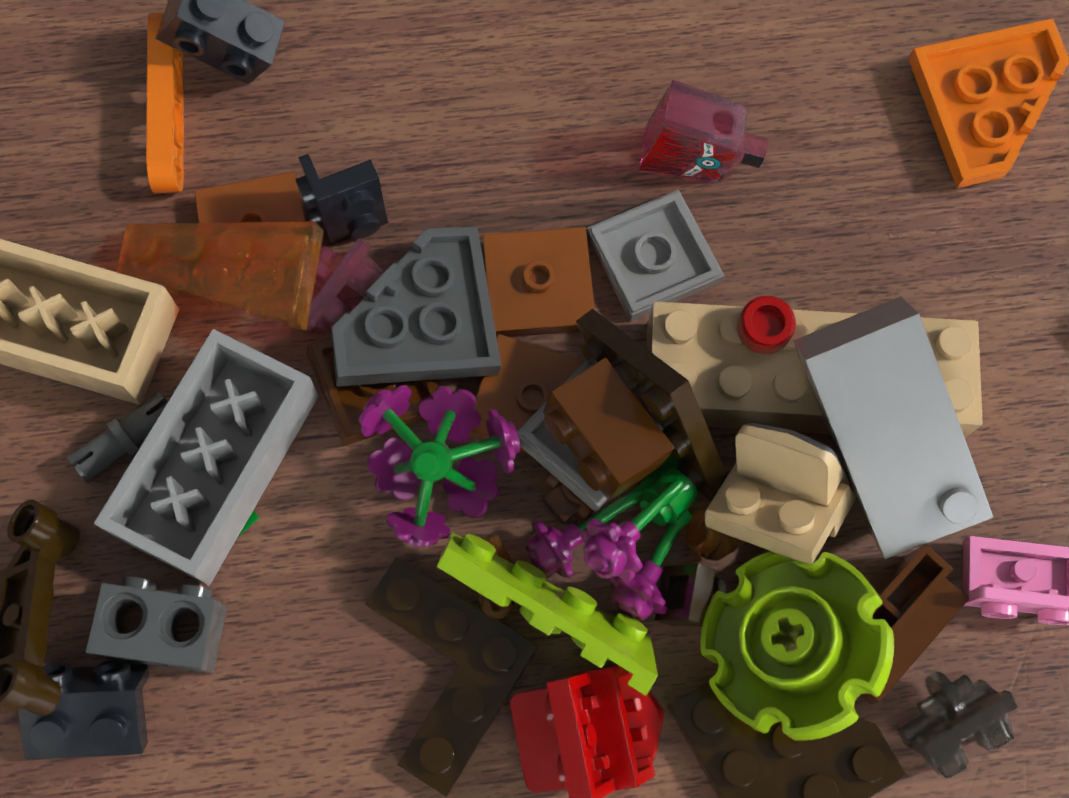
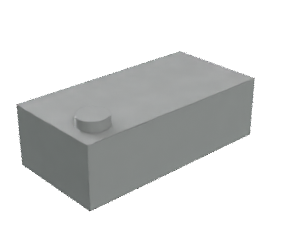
M901 296L793 340L844 470L849 477L852 490L856 494V500L868 530L884 559L994 518L921 317Z

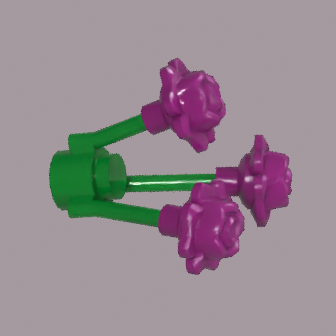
M672 467L666 468L655 480L647 477L636 489L578 526L572 523L559 531L550 526L546 528L541 521H535L531 524L535 534L528 540L526 550L531 562L535 567L544 572L546 576L557 572L564 578H571L574 576L571 564L572 550L585 543L583 559L586 565L594 569L597 576L605 579L608 578L610 586L615 589L611 602L617 605L622 613L642 621L652 612L665 614L668 610L665 606L666 601L655 584L663 572L660 565L679 532L692 519L687 509L698 499L697 489L683 473ZM642 500L640 502L642 511L631 522L624 521L619 526L613 522L606 523ZM650 521L660 526H664L668 522L670 525L651 558L641 562L636 555L635 544L640 539L639 531Z

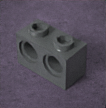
M129 576L123 577L121 585L101 584L86 653L105 659L124 660L133 663L214 674L227 606L216 599H212L213 590L200 586L180 584L177 593L156 591L157 582ZM140 605L143 612L141 624L133 632L124 634L121 628L123 614L129 608ZM197 613L200 620L197 634L186 642H180L176 635L178 622L187 614Z

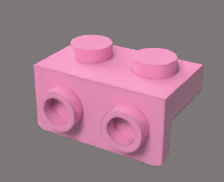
M975 536L967 537L963 540L962 593L969 600L964 606L981 607V615L989 618L1013 619L1017 618V612L1038 614V622L1042 624L1069 625V547Z

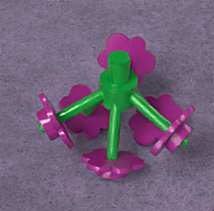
M400 386L393 392L382 390L373 395L365 404L364 411L359 417V423L362 425L361 433L368 437L375 432L382 434L393 428L405 442L402 444L397 438L387 439L383 443V450H377L369 456L367 467L371 474L377 477L375 479L377 491L384 494L392 492L400 500L412 498L417 492V483H421L416 508L409 507L405 508L403 512L389 513L386 517V524L394 529L393 534L397 538H400L409 545L418 547L432 546L437 544L438 539H446L450 536V528L445 525V517L439 513L428 511L433 482L444 477L443 489L450 495L447 500V506L450 510L454 512L463 511L470 518H479L486 512L488 501L495 500L499 495V486L494 483L498 476V468L490 460L484 459L477 462L468 456L493 449L497 460L501 461L504 471L507 474L514 471L513 459H515V454L520 452L519 434L510 420L505 421L503 416H499L496 409H491L488 411L489 419L486 420L489 438L449 449L444 444L446 438L454 442L466 441L470 436L471 429L477 428L482 419L480 413L474 410L476 399L471 392L462 389L452 392L448 387L440 386L435 389L433 397L424 398L419 405L421 417L429 421L428 429L431 434L435 435L433 440L422 443L399 418L410 406L407 400L411 396V390L408 386ZM464 458L459 464V469H452L453 461Z

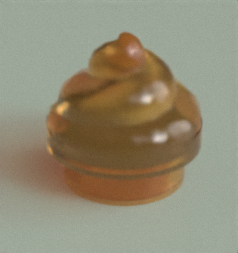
M698 508L691 515L692 519L687 525L686 541L689 549L697 552L702 559L719 561L735 552L738 546L745 543L743 540L706 527L705 511L707 509Z

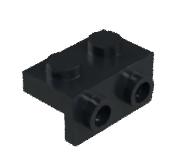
M309 153L298 157L304 176L296 178L295 181L304 201V207L314 231L324 228L331 245L349 238H366L377 232L380 226L388 224L380 180L371 159L319 179Z
M111 660L95 667L72 668L70 664L62 662L43 666L49 679L57 681L61 685V698L57 707L47 716H40L22 709L18 711L24 759L143 754L148 743L142 689L149 678L148 665H130L129 662L124 660Z

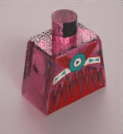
M672 80L645 126L638 170L718 182L724 177L734 162L759 168L766 155L768 140L765 137L745 133L748 111L743 104Z

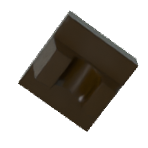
M701 564L664 566L660 594L666 601L665 606L668 610L665 614L656 613L655 621L671 626L702 627L711 601V595L717 591L725 593L726 583L715 576L716 569Z

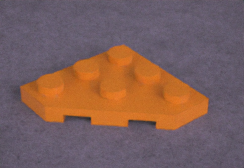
M1053 18L917 47L910 54L908 60L956 189L1004 178L1016 161L1027 136L1034 128L1056 83L1069 64V56Z

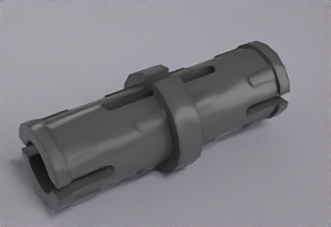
M158 391L155 393V396L119 420L117 417H114L106 422L108 428L76 451L70 452L67 458L72 465H76L74 469L83 480L89 484L96 476L129 454L133 458L167 405V400Z

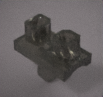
M936 671L925 679L930 696L917 703V707L922 715L897 729L904 745L921 754L933 771L944 778H951L967 768L969 761L960 743L972 735L977 744L987 750L998 749L1014 739V733L1007 714L1018 708L1011 692L1007 690L1001 693L997 692L982 679L973 683L967 675H963L951 682L944 674Z

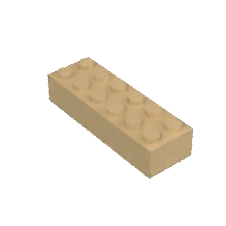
M653 302L647 322L646 349L689 380L707 427L740 429L746 423H758L801 433L830 434L793 340L847 319L857 313L792 310L796 319V328L788 344L776 353L759 354L748 349L738 335L737 323L744 307ZM921 317L963 435L967 438L983 425L978 321ZM644 404V408L646 409V411H647L652 417H654V416L652 415V413L648 410V408L646 407V405Z

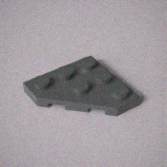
M477 226L426 228L413 242L412 248L397 264L393 263L367 290L366 297L349 314L345 313L337 321L331 331L336 386L499 374L502 365Z

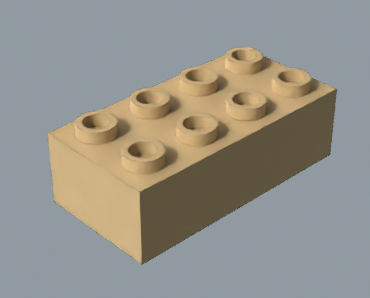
M0 239V364L142 405L179 312V307L163 285Z

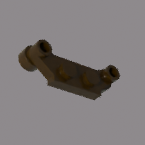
M27 500L14 511L7 528L8 538L21 546L8 567L0 571V709L8 712H16L22 709L40 716H47L57 707L62 692L59 682L49 679L43 668L44 656L47 651L46 637L50 606L54 596L55 566L59 556L65 557L75 549L79 541L80 532L76 526L57 518V513L54 509L38 501Z

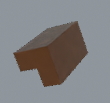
M927 544L906 555L875 589L882 599V605L874 611L872 619H883L892 628L894 655L891 671L881 694L878 697L867 693L860 695L869 704L879 703L969 600L964 593L946 578L953 568Z

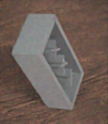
M212 329L94 524L113 537L210 586L319 397L311 378Z

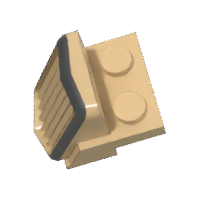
M746 423L742 425L735 438L737 462L705 511L706 527L791 559L812 564L815 562L828 536L835 538L856 499L855 492L850 488L849 477L835 452L830 447L794 430L758 423Z

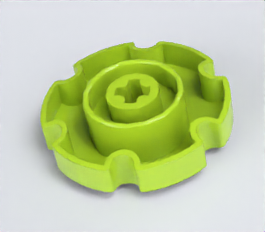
M770 551L754 557L741 565L736 570V574L739 577L737 588L730 593H723L722 591L715 593L706 611L701 631V654L712 663H718L719 666L717 673L709 679V684L719 701L738 719L759 732L767 733L774 723L782 722L783 733L794 741L827 737L852 725L859 718L854 709L857 697L865 693L878 697L885 687L893 663V630L885 620L872 619L874 611L882 605V599L854 566L828 552H823L817 561L809 564ZM798 633H801L802 635L796 638L797 648L793 651H789L788 649L794 646L793 636H795Z

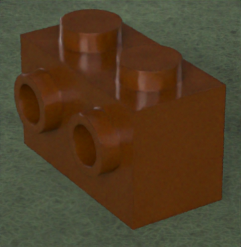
M606 357L551 391L543 410L545 415L544 422L551 436L560 445L567 444L579 460L578 469L585 482L593 490H601L608 501H611L661 467L675 448Z

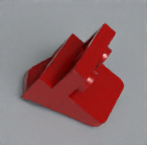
M617 664L603 666L602 669L597 667L579 671L547 682L546 687L515 694L511 698L510 708L526 787L533 793L565 789L568 790L569 798H604L617 790L637 788L655 777L653 761L658 751L664 721V710L652 692L649 690L647 696L627 685L633 674Z

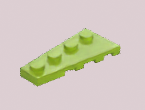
M452 532L437 564L439 569L499 606L507 607L512 600L520 604V613L529 621L528 624L548 636L552 633L560 634L561 631H564L582 649L580 656L601 669L606 661L616 663L633 674L627 685L647 696L658 673L651 636L646 634L648 629L641 622L624 613H618L614 617L596 608L597 602L595 599L577 588L567 587L566 591L552 585L545 581L547 578L545 573L530 563L517 560L515 565L495 555V547L478 536L466 534L463 538Z

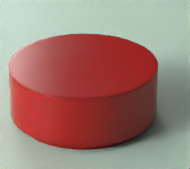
M759 296L749 301L743 308L737 323V331L742 343L748 349L759 354H773L782 350L790 341L796 328L795 315L790 306L774 296Z

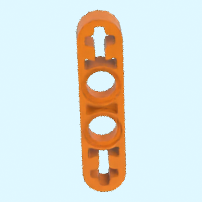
M164 12L149 13L147 21L146 164L149 184L154 194L182 192L184 184V53L155 39Z

